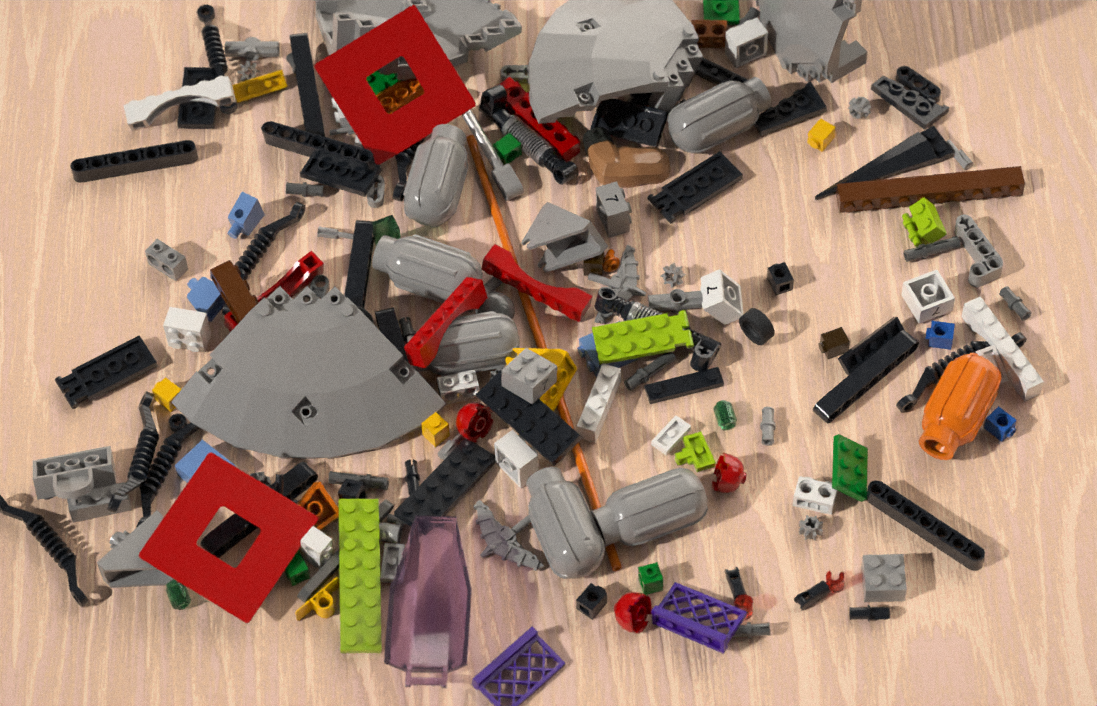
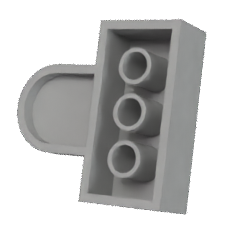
M111 446L33 460V482L37 499L48 500L57 496L63 499H71L72 505H77L76 500H78V505L84 502L82 496L89 493L92 489L116 484L115 463Z

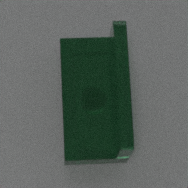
M393 215L372 222L376 246L384 235L396 239L401 238L400 228Z

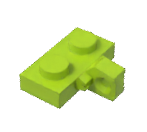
M702 432L683 437L685 448L681 452L675 453L674 460L677 466L687 463L688 465L693 464L697 472L716 466V462Z

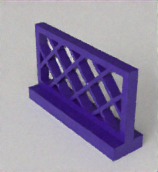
M675 582L659 606L655 605L652 609V624L724 654L728 649L729 641L746 618L747 611ZM678 590L685 593V596L675 598L674 594ZM700 599L703 601V604L693 606L691 600ZM688 601L690 607L679 609L677 603ZM674 604L676 610L669 611L664 608ZM717 606L721 611L711 613L709 608ZM706 609V615H696L695 611ZM692 612L693 618L688 619L681 614ZM736 614L739 617L729 621L727 615ZM724 616L725 622L715 624L713 618ZM710 619L712 625L704 626L699 622ZM728 627L729 632L726 635L717 629Z
M532 626L472 679L471 685L476 690H479L494 706H502L500 698H512V706H519L565 665V662L538 635V631ZM537 642L543 648V654L531 653V646ZM528 657V667H517L516 659ZM531 658H542V668L530 667ZM545 658L554 659L558 665L554 668H545ZM504 670H513V680H501V673ZM516 671H528L527 681L516 680ZM530 671L542 672V679L540 681H530ZM489 683H497L498 693H489L485 687ZM501 684H513V694H501ZM515 684L527 685V692L524 695L515 694Z

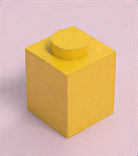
M820 118L808 132L807 144L823 152L835 138L836 127Z
M165 377L161 382L155 384L152 392L154 399L172 412L176 408L172 401L182 389Z
M436 412L421 423L422 435L434 447H437L450 436L449 424Z

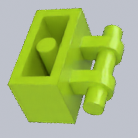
M922 198L909 207L912 218H910L908 213L902 215L904 228L908 230V237L915 247L922 244L920 241L922 238L933 243L947 235L935 205L926 198Z

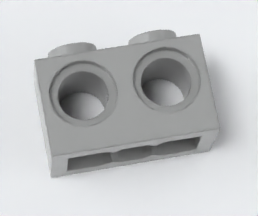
M156 239L145 250L148 264L174 281H177L188 270L186 257L159 239Z

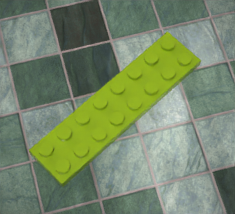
M339 499L340 653H381L379 499Z

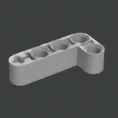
M964 214L958 216L954 233L975 261L970 267L969 284L973 287H981L1000 278L1003 268V260L970 216Z

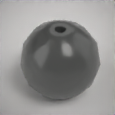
M499 292L487 293L488 298L478 309H475L476 314L494 311L505 314L513 319L515 314L514 304L511 299Z

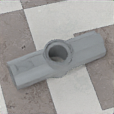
M249 37L245 41H226L224 45L225 57H244L249 61H256L259 57H278L280 54L279 41H260L255 37Z
M674 289L668 294L648 295L649 307L656 310V312L671 311L679 314L680 311L685 309L703 308L701 291L684 292L681 289Z

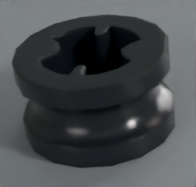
M174 414L170 417L169 425L171 430L176 433L187 425L183 414ZM177 421H181L182 424L179 423V426H175Z

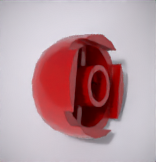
M471 402L466 404L457 413L456 427L458 432L465 439L471 442H478L477 439L486 437L493 425L494 419L491 418V413L494 414L493 411L482 403Z
M727 453L719 456L714 469L717 481L712 480V489L720 493H731L736 491L741 484L745 483L747 473L744 472V466L740 459Z
M639 592L624 594L614 606L615 618L620 627L628 632L638 634L644 631L649 621H645L647 615L652 613L651 598Z

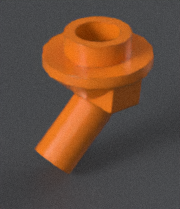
M609 249L604 257L603 270L605 272H613L620 265V260L614 256L615 251L613 249Z

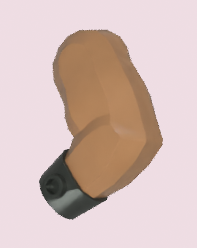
M603 127L592 128L583 135L584 148L589 158L590 168L602 185L616 181L619 188L658 184L665 181L670 174V159L659 148H634L630 146L618 148L615 146L607 129Z

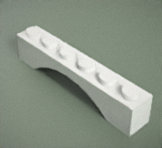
M219 76L215 80L201 81L197 85L183 86L179 90L165 91L161 95H151L143 100H132L123 106L127 124L133 131L150 126L161 113L181 103L205 102L220 107L234 103L236 99L229 77Z
M981 296L964 303L961 317L972 331L982 336L991 346H996L1012 385L1022 400L1025 402L1040 395L1044 381Z

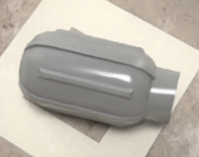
M753 77L743 83L739 81L721 83L677 105L671 110L667 120L669 133L674 144L685 152L699 154L750 129L757 122L759 113L771 107L772 102L769 91L762 80L758 77Z
M449 124L437 125L433 128L431 138L417 147L404 189V211L407 217L419 224L432 228L438 227L449 220L457 210L469 168L467 163L468 153L464 147L467 137L458 127Z
M384 235L379 240L373 254V269L387 273L397 288L440 303H444L466 277L482 280L483 276L479 262L469 252L419 235L399 239Z
M494 311L456 317L443 335L437 355L426 368L412 367L417 372L431 370L433 373L441 376L470 370L481 372L505 367L506 357L515 358L518 355L513 351V348H520L516 324L509 316ZM413 336L407 337L408 342Z
M547 467L536 471L526 482L531 494L528 513L550 568L557 576L564 579H579L592 575L602 563L605 546L583 493L577 485L570 481H565L560 468Z
M676 468L613 492L607 499L605 506L592 510L591 514L605 547L616 542H621L628 546H636L701 521L708 510L707 496L702 482L691 470Z

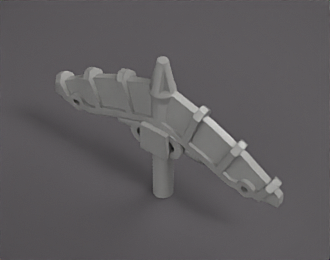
M629 245L626 246L625 251L622 253L621 265L617 274L613 275L611 279L589 273L588 280L612 288L617 293L618 298L622 297L629 301L633 295L646 296V292L637 287V280L640 279L636 270L638 261H635L633 254L635 248ZM598 312L595 323L603 324L605 319L614 314L612 312L608 314Z
M481 500L476 502L474 505V509L477 510L478 514L476 524L480 525L482 532L480 537L485 539L487 547L480 555L482 558L495 553L501 556L503 561L507 559L517 563L518 567L527 566L534 568V571L544 567L537 559V556L533 555L531 551L524 549L516 539V534L531 523L529 515L510 529L508 526H502L499 521L497 522L492 511Z

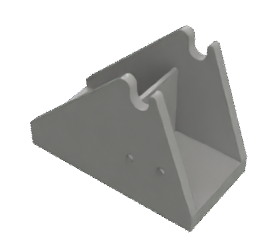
M549 202L541 208L521 242L523 246L528 243L527 248L529 250L543 245L548 247L538 263L539 268L545 265L543 267L544 272L601 255L608 247L591 221Z
M157 510L97 562L103 581L111 588L179 584L175 579L139 558L140 551L163 519V515Z

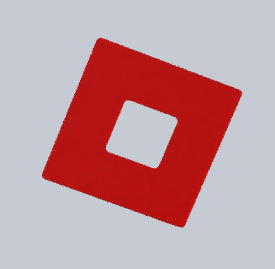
M411 5L314 65L317 73L365 149L373 153L375 164L378 165L431 134L433 128L437 125L447 124L476 106L473 97L415 5ZM402 56L424 89V94L395 112L388 114L366 78Z
M208 453L140 551L139 558L241 621L249 623L300 548V540L316 524L318 517L214 453ZM220 507H226L261 529L259 536L240 564L235 568L197 545V540Z

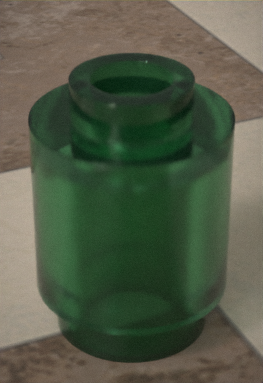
M726 400L718 401L713 407L718 426L722 430L733 429L736 426L737 418L732 403Z
M175 579L166 584V593L172 608L178 610L186 609L191 602L186 586Z

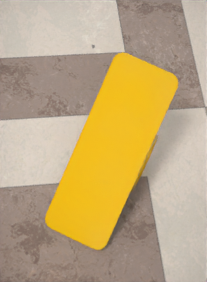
M334 578L295 612L296 619L300 621L312 610L321 618L332 617L335 607L331 594L339 588V578ZM324 604H328V605H329V606L324 607V608L321 607V606L324 605Z

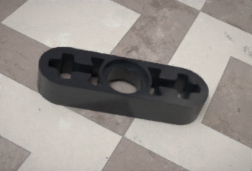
M901 66L897 69L896 80L911 91L919 92V96L925 99L931 98L936 101L935 103L940 100L941 90L938 86L908 66ZM920 82L923 84V86L916 87L914 86V83Z

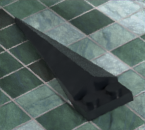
M932 126L920 133L913 134L815 196V200L835 194L837 184L873 181L904 171L938 164L953 156V151L935 126Z

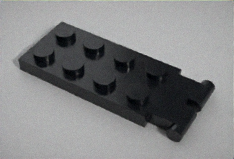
M719 151L663 186L660 193L655 196L650 194L647 200L657 210H660L665 219L672 224L678 215L683 213L685 216L742 180L743 174Z
M139 335L72 369L71 374L63 378L61 376L56 377L55 382L71 408L76 409L79 406L78 403L86 399L91 401L156 368L158 365Z

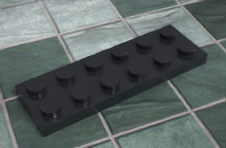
M502 369L476 394L478 399L553 466L582 439L580 434L540 399L531 404L502 387Z
M464 439L394 511V516L426 536L496 463L495 455L476 443Z

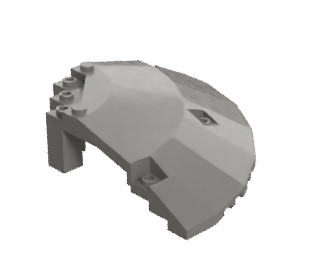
M315 0V16L329 55L411 5H415L453 67L467 63L470 50L483 48L487 52L522 33V25L515 15L507 9L501 10L498 3H491V0ZM402 56L378 70L383 75L394 73L395 77L402 81L416 78Z
M568 0L555 10L539 32L527 67V71H529L528 84H530L529 101L538 123H555L558 117H574L577 111H593L594 107H598L602 100L632 93L652 92L647 102L649 107L670 113L676 101L680 100L686 86L690 85L703 58L697 45L699 37L693 25L673 0Z
M755 0L756 6L760 8V22L768 31V40L782 68L786 69L790 74L797 71L798 75L807 82L816 79L820 83L828 79L833 83L866 64L868 52L857 40L850 44L845 40L842 41L849 20L861 12L862 0Z
M280 286L267 299L264 297L210 354L212 359L194 373L172 401V404L192 424L232 446L283 459H334L347 454L384 447L383 445L420 428L423 421L446 406L445 401L349 298H346L334 287L320 299L308 286L294 299ZM210 369L215 370L214 374L209 375L208 371ZM403 369L408 371L406 375H401L400 372ZM309 410L310 413L309 415L305 416L303 415V411Z

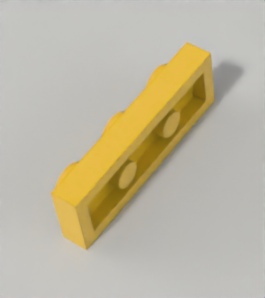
M280 69L233 84L232 87L235 99L239 103L285 88L287 83L283 71Z

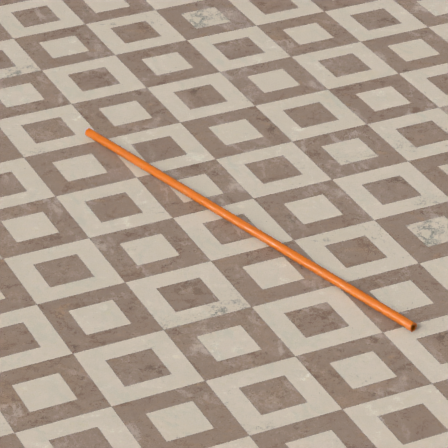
M469 135L466 140L502 246L511 252L518 264L477 141L473 135ZM518 291L536 346L540 349H547L530 296ZM562 396L557 405L560 417L575 430L564 396ZM578 442L572 448V452L591 508L595 510L600 508L601 504L582 448ZM615 545L606 546L605 550L612 570H620L622 565Z

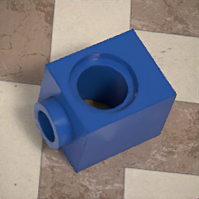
M932 321L931 328L926 330L925 339H929L928 347L951 350L955 324Z
M998 406L986 418L984 429L1003 442L1007 437L1011 438L1016 432L1017 420Z

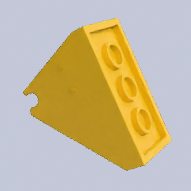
M513 348V351L519 355L525 348ZM528 348L557 365V382L539 398L554 412L575 375L577 367L565 350ZM506 357V364L508 365L514 358Z

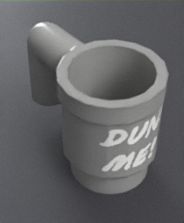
M388 514L387 522L391 523H379V539L384 542L399 544L404 522L394 515Z

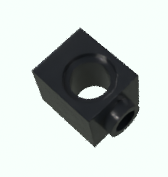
M785 262L768 267L767 279L775 295L793 290L794 279Z
M345 478L338 491L339 499L368 498L364 482Z
M590 583L576 599V609L593 620L607 604V593L601 586H595ZM591 598L597 599V600L594 601V602L589 601V599H591Z

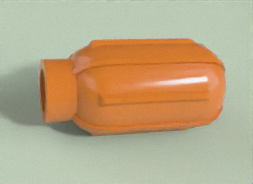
M970 353L957 357L954 361L948 363L924 407L923 433L919 439V445L928 455L940 460L952 459L958 447L971 443L974 440L998 395L997 391L1002 379L1000 370L988 359L979 356L977 353Z

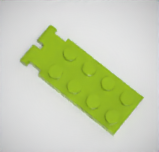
M682 310L679 312V315L668 317L666 313L592 327L599 365L675 351V347L685 345L686 348L694 347L691 331H683V329L690 327L686 311Z

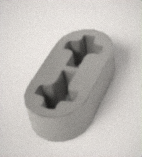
M506 65L502 67L500 71L501 80L504 81L511 77L519 83H528V65Z
M380 175L367 193V202L372 208H379L384 203L385 182L384 178ZM375 182H379L377 188L374 187ZM374 195L378 197L376 201H373Z

